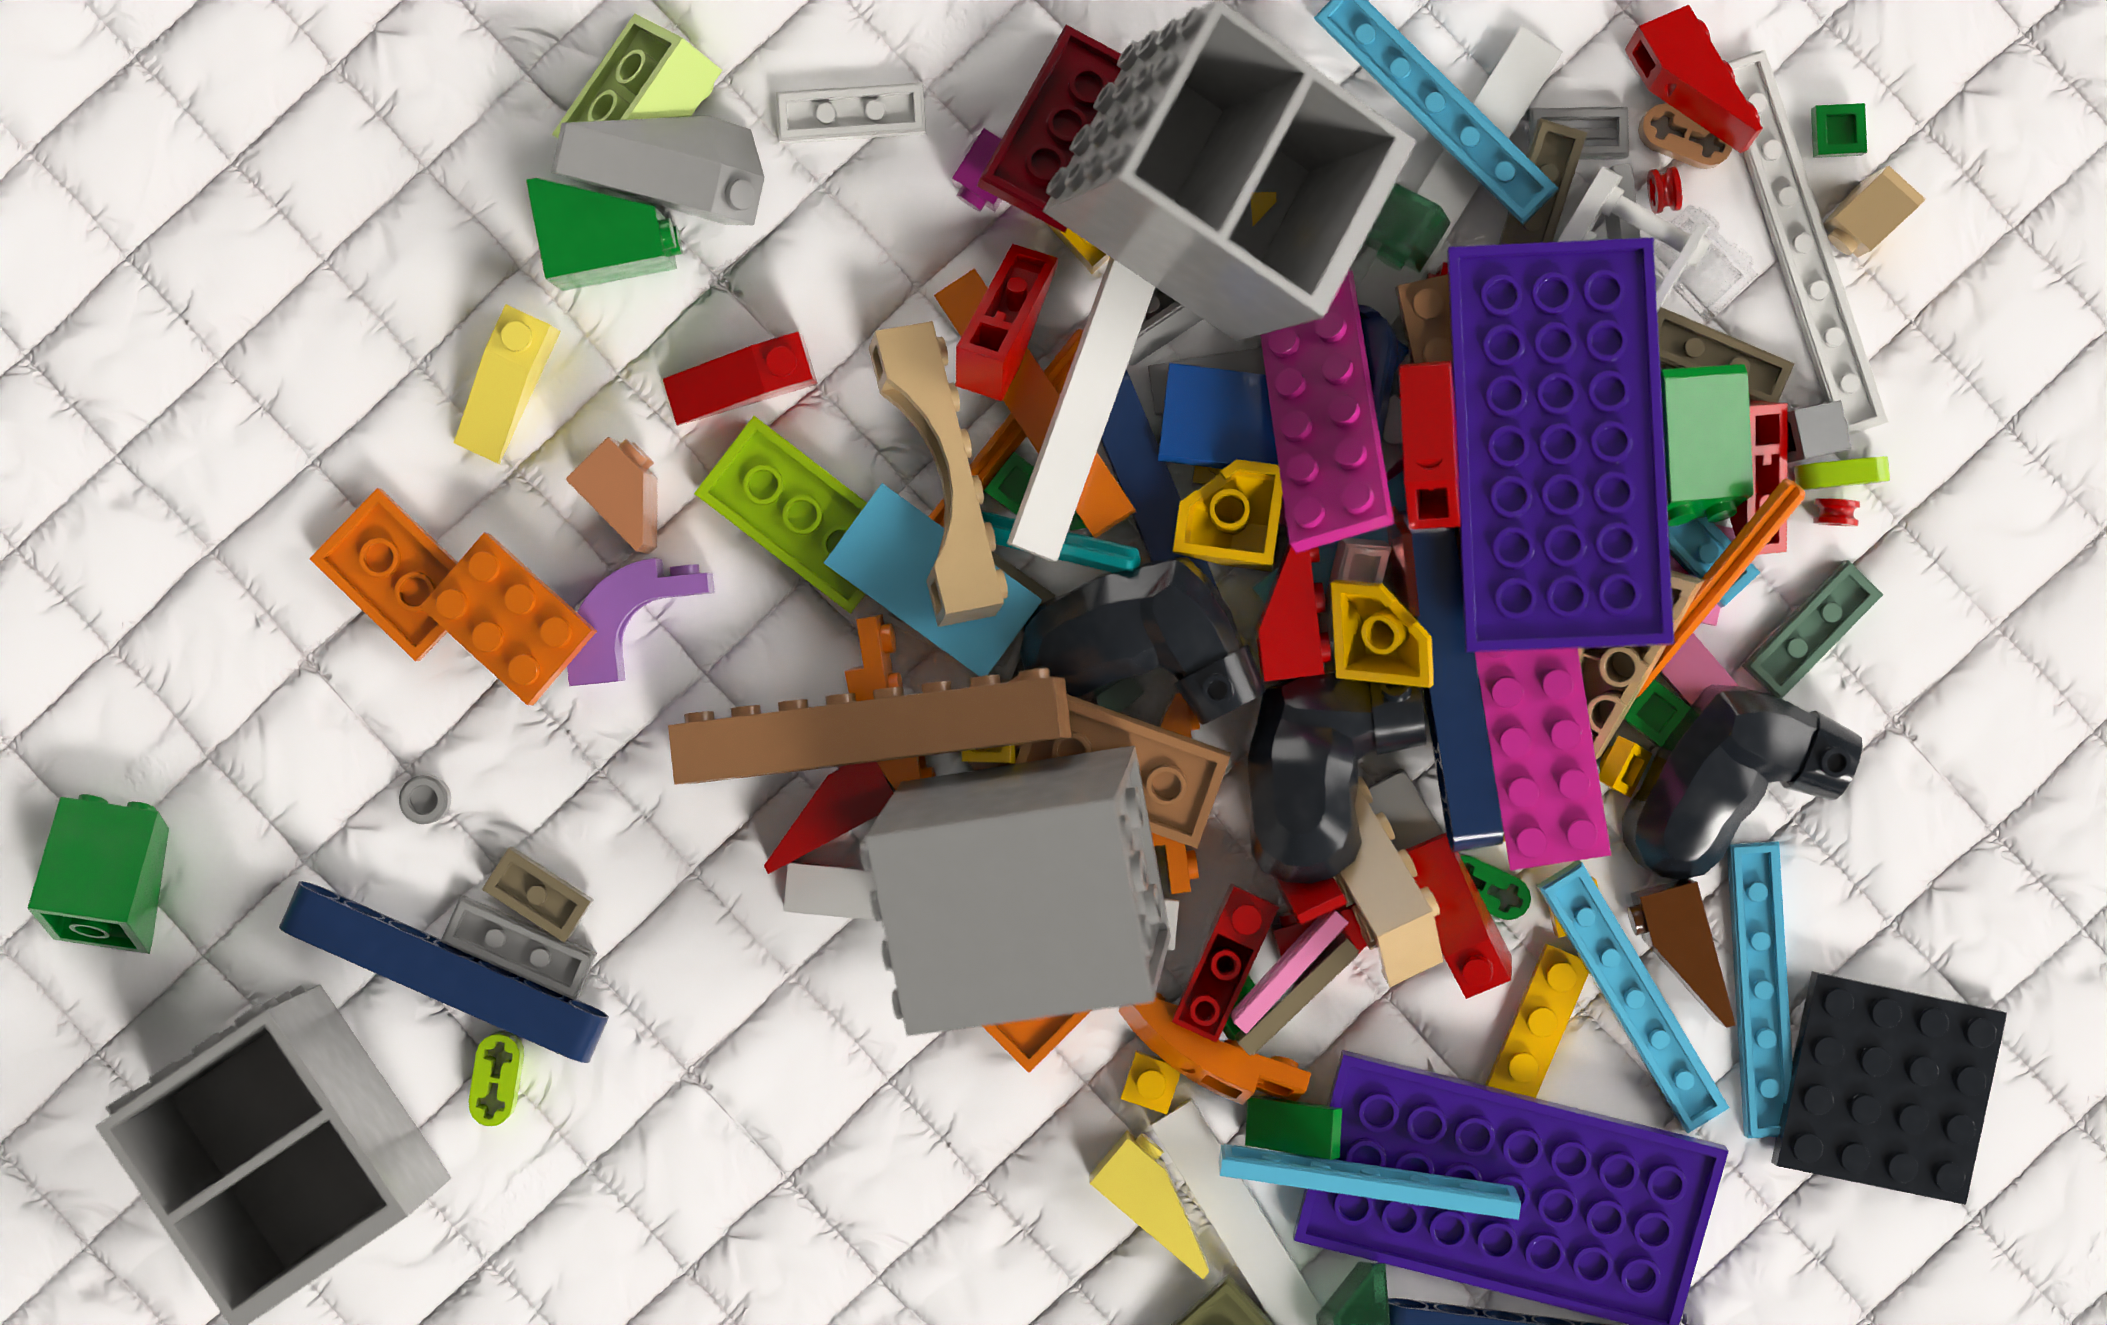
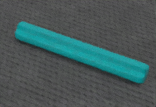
M981 511L984 523L990 522L997 545L1021 550L1007 544L1015 522L1014 518ZM1067 532L1058 560L1111 573L1126 570L1134 571L1141 563V557L1137 548L1072 532Z

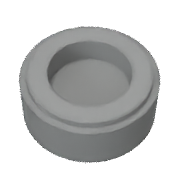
M420 775L411 778L404 784L399 794V806L404 816L410 821L417 824H430L439 821L447 814L451 806V793L447 784L442 779L433 775Z

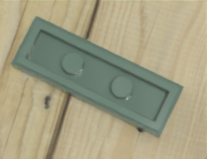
M1849 560L1843 561L1748 658L1742 667L1771 695L1783 698L1884 594Z

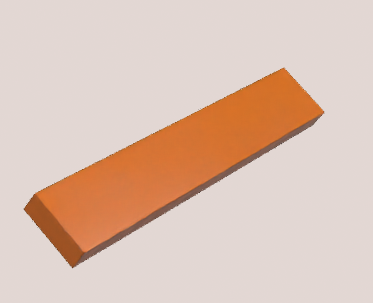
M975 268L934 295L961 337L988 289ZM1027 347L1021 366L1003 401L1039 454L1060 396ZM1097 451L1076 507V512L1094 538H1097L1136 512Z

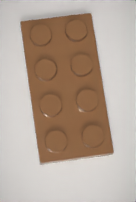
M1068 694L1067 702L1072 738L1021 745L1015 764L1135 745L1151 832L1197 849L1231 756L1229 751Z

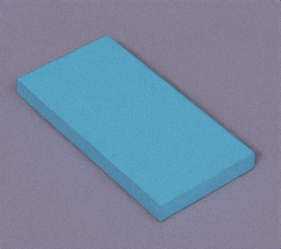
M881 483L827 557L824 564L976 675H988L1041 603L1042 599L1004 572L1008 596L1006 599H1003L1004 604L996 616L938 627L926 579L937 559L944 528Z

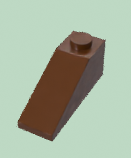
M1692 879L1676 880L1630 893L1634 906L1627 907V913L1634 934L1636 936L1642 935L1643 941L1717 1023L1726 1028L1736 1026L1698 882Z

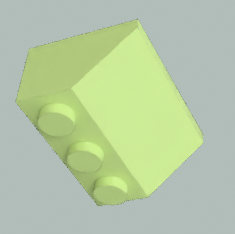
M634 13L552 135L558 139L561 124L568 122L690 117L701 101L710 95L714 82L723 70L682 37Z

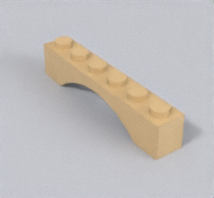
M933 321L877 330L869 345V353L879 393L896 406L918 430L932 453L941 478L945 504L944 531L937 559L926 579L937 626L942 627L996 616L1004 604L1003 599H1006L1008 596V587L1002 569L996 570L992 552L996 549V541L990 522L984 523L980 509V505L984 502L982 483L978 475L972 476L968 462V458L972 456L971 440L968 431L960 429L956 412L960 410V398L955 383H948L944 367L948 365V351L945 340L942 336H936Z

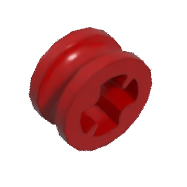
M1675 166L1668 167L1665 173H1659L1657 169L1649 170L1647 175V191L1652 212L1654 214L1662 213L1664 207H1670L1672 211L1681 210L1683 200L1682 184L1677 168Z
M1832 498L1815 499L1814 505L1818 506L1819 514L1813 517V524L1844 527L1859 526V520L1854 517V511L1860 508V501Z

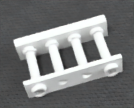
M1601 167L1557 242L1596 240L1598 234L1591 231L1600 214L1603 213L1609 217L1613 213L1680 252L1665 279L1655 274L1658 312L1687 263L1697 267L1712 241L1704 236L1710 227L1699 222L1692 235L1624 197L1625 191L1617 187L1623 177L1607 167Z

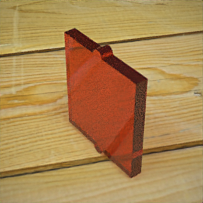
M1391 506L1394 524L1387 526L1388 542L1391 546L1390 562L1393 589L1405 609L1413 617L1420 616L1412 532L1405 523L1403 514H1400L1395 506Z

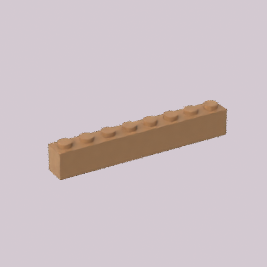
M1048 668L1018 672L1019 681L1001 683L1000 675H986L970 678V687L952 689L951 681L921 684L922 693L904 695L903 687H892L873 690L874 699L856 701L855 693L825 696L826 705L808 707V699L778 702L779 711L761 713L760 705L731 708L732 717L714 719V711L684 714L685 723L668 725L674 785L706 783L1070 739L1072 737L1065 678L1050 677Z

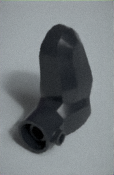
M1178 556L1140 564L1134 571L1105 572L1068 593L1056 596L1038 605L1024 625L1020 649L1024 671L1048 668L1050 677L1065 678L1066 693L1068 695L1085 701L1092 700L1124 678L1135 677L1159 667H1163L1178 679L1173 684L1201 725L1235 710L1266 692L1249 645H1243L1230 608L1210 578L1188 557Z
M1324 673L1323 675L1298 677L1270 686L1265 690L1248 753L1251 854L1263 872L1288 883L1312 884L1333 878L1355 861L1362 843L1355 810L1358 789L1357 761L1376 750L1377 755L1427 745L1421 687L1336 678V673Z
M1710 685L1703 690L1680 723L1668 736L1663 746L1658 749L1640 790L1631 799L1622 817L1623 842L1636 863L1656 876L1684 880L1705 875L1722 860L1741 822L1756 809L1764 797L1768 783L1780 781L1783 788L1828 800L1838 799L1852 781L1859 765L1863 747L1862 737L1816 710L1807 712L1780 697L1742 686Z

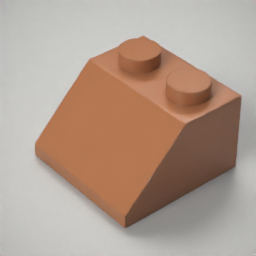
M607 437L565 480L635 551L651 554L657 548L658 478L649 470L654 461L636 443H631L628 439L621 443Z

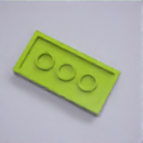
M753 416L694 494L844 610L852 614L867 594L836 573L824 562L867 502L765 423Z

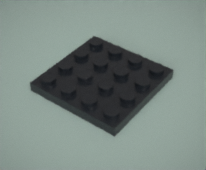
M1812 971L1792 1061L1793 1069L1786 1104L1783 1103L1779 1122L1781 1129L1778 1137H1776L1771 1163L1778 1167L1966 1205L2007 1013L1997 1009Z

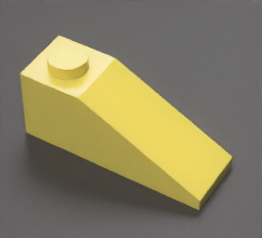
M505 304L484 349L454 444L497 464L501 463L561 333L560 330Z
M1126 1130L1089 1174L1090 1185L1200 1278L1204 1279L1209 1273L1207 1260L1165 1162L1159 1158L1164 1151L1145 1134L1141 1133L1136 1138Z

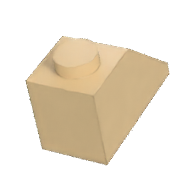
M1888 165L1860 181L1824 221L1823 225L1830 232L1828 235L1829 241L1839 251L1846 255L1853 253L1858 258L1871 252L1908 218L1926 198Z

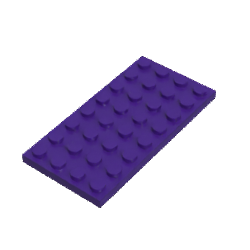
M1654 237L1448 247L1447 263L1452 373L1457 429L1465 653L1674 644Z
M1346 1050L1341 1051L1327 1106L1342 1108L1340 1157L1333 1160L1511 1185L1516 1189L1521 1201L1519 1220L1305 1188L1293 1231L1294 1241L1628 1325L1680 1324L1729 1150L1725 1145Z

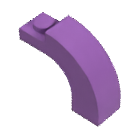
M651 558L631 563L608 575L587 595L577 611L597 632L567 666L569 686L626 681L623 637L632 617L642 607L659 599L715 593L713 574L707 572L700 573L699 564L670 567V576L664 577L662 559Z

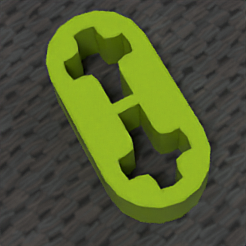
M1888 456L1794 466L1795 482L1803 490L1890 481Z
M497 1031L487 1036L479 1044L476 1051L468 1102L472 1118L484 1126H497L505 1122L514 1113L517 1105L524 1061V1047L516 1035L507 1031ZM499 1042L505 1043V1051L512 1053V1059H508L502 1064L500 1074H494L496 1058L489 1056L488 1050L494 1049L498 1046ZM493 1083H498L497 1100L505 1102V1107L499 1108L494 1115L488 1114V1105L481 1104V1098H485L491 1093Z

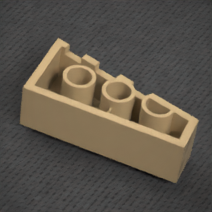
M1671 570L1673 628L1675 632L1705 580ZM1667 645L1578 649L1596 760L1604 754Z
M1358 776L1355 810L1362 843L1355 861L1334 876V879L1347 901L1345 905L1348 907L1356 903L1352 906V909L1361 928V935L1369 950L1377 947L1382 965L1381 972L1390 988L1443 962L1434 919L1435 916L1440 914V909L1427 886L1419 889L1413 879L1417 876V871L1412 859L1405 849L1397 852L1391 840L1395 839V835L1388 819L1383 812L1375 815L1369 805L1373 802L1371 793L1364 779Z

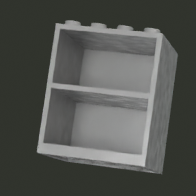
M1214 0L1199 9L1193 7L1183 18L1179 20L1171 19L1163 29L1159 31L1151 30L1143 40L1139 42L1131 41L1118 59L1117 66L1121 68V71L1114 84L1108 83L1094 103L1093 108L1098 111L1090 126L1085 125L1074 138L1070 151L1075 154L1067 168L1062 167L1049 183L1046 193L1051 197L1043 212L1235 341L1324 317L1417 141L1221 0ZM1276 192V203L1252 226L1250 198L1252 193Z
M1135 745L915 779L900 783L865 835V840L861 841L860 854L864 870L866 872L872 871L876 889L871 892L872 913L877 922L882 921L886 940H882L881 943L882 960L886 971L893 970L896 989L892 990V1007L896 1020H903L906 1037L1154 1002L1171 932Z
M300 985L290 992L286 991L277 998H271L262 1005L260 1003L234 1020L235 1026L232 1025L220 1033L217 1032L191 1049L192 1055L189 1054L177 1062L170 1063L149 1077L150 1083L148 1082L134 1091L127 1092L106 1106L105 1109L110 1116L95 1126L229 1325H249L406 1219L452 1179L321 985L305 991L303 986Z

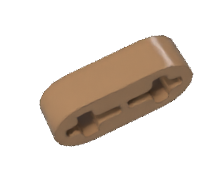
M1667 103L1655 105L1643 115L1639 122V137L1646 147L1696 168H1715L1726 160L1732 152L1731 146L1715 136L1713 144L1719 147L1720 151H1714L1708 157L1703 156V146L1690 141L1689 137L1703 139L1710 132ZM1662 116H1666L1669 118L1668 127L1681 132L1682 135L1680 137L1668 133L1663 139L1655 137L1657 128L1650 125L1651 121L1657 122Z

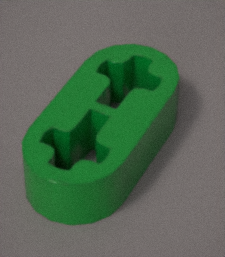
M1459 854L1464 864L1469 863L1471 865L1469 873L1483 880L1480 888L1477 890L1491 915L1504 920H1514L1525 914L1530 906L1531 895L1530 890L1523 881L1473 856ZM1510 884H1514L1513 893L1519 897L1518 904L1516 906L1508 904L1504 911L1500 910L1501 901L1487 893L1490 886L1493 885L1502 890H1507Z

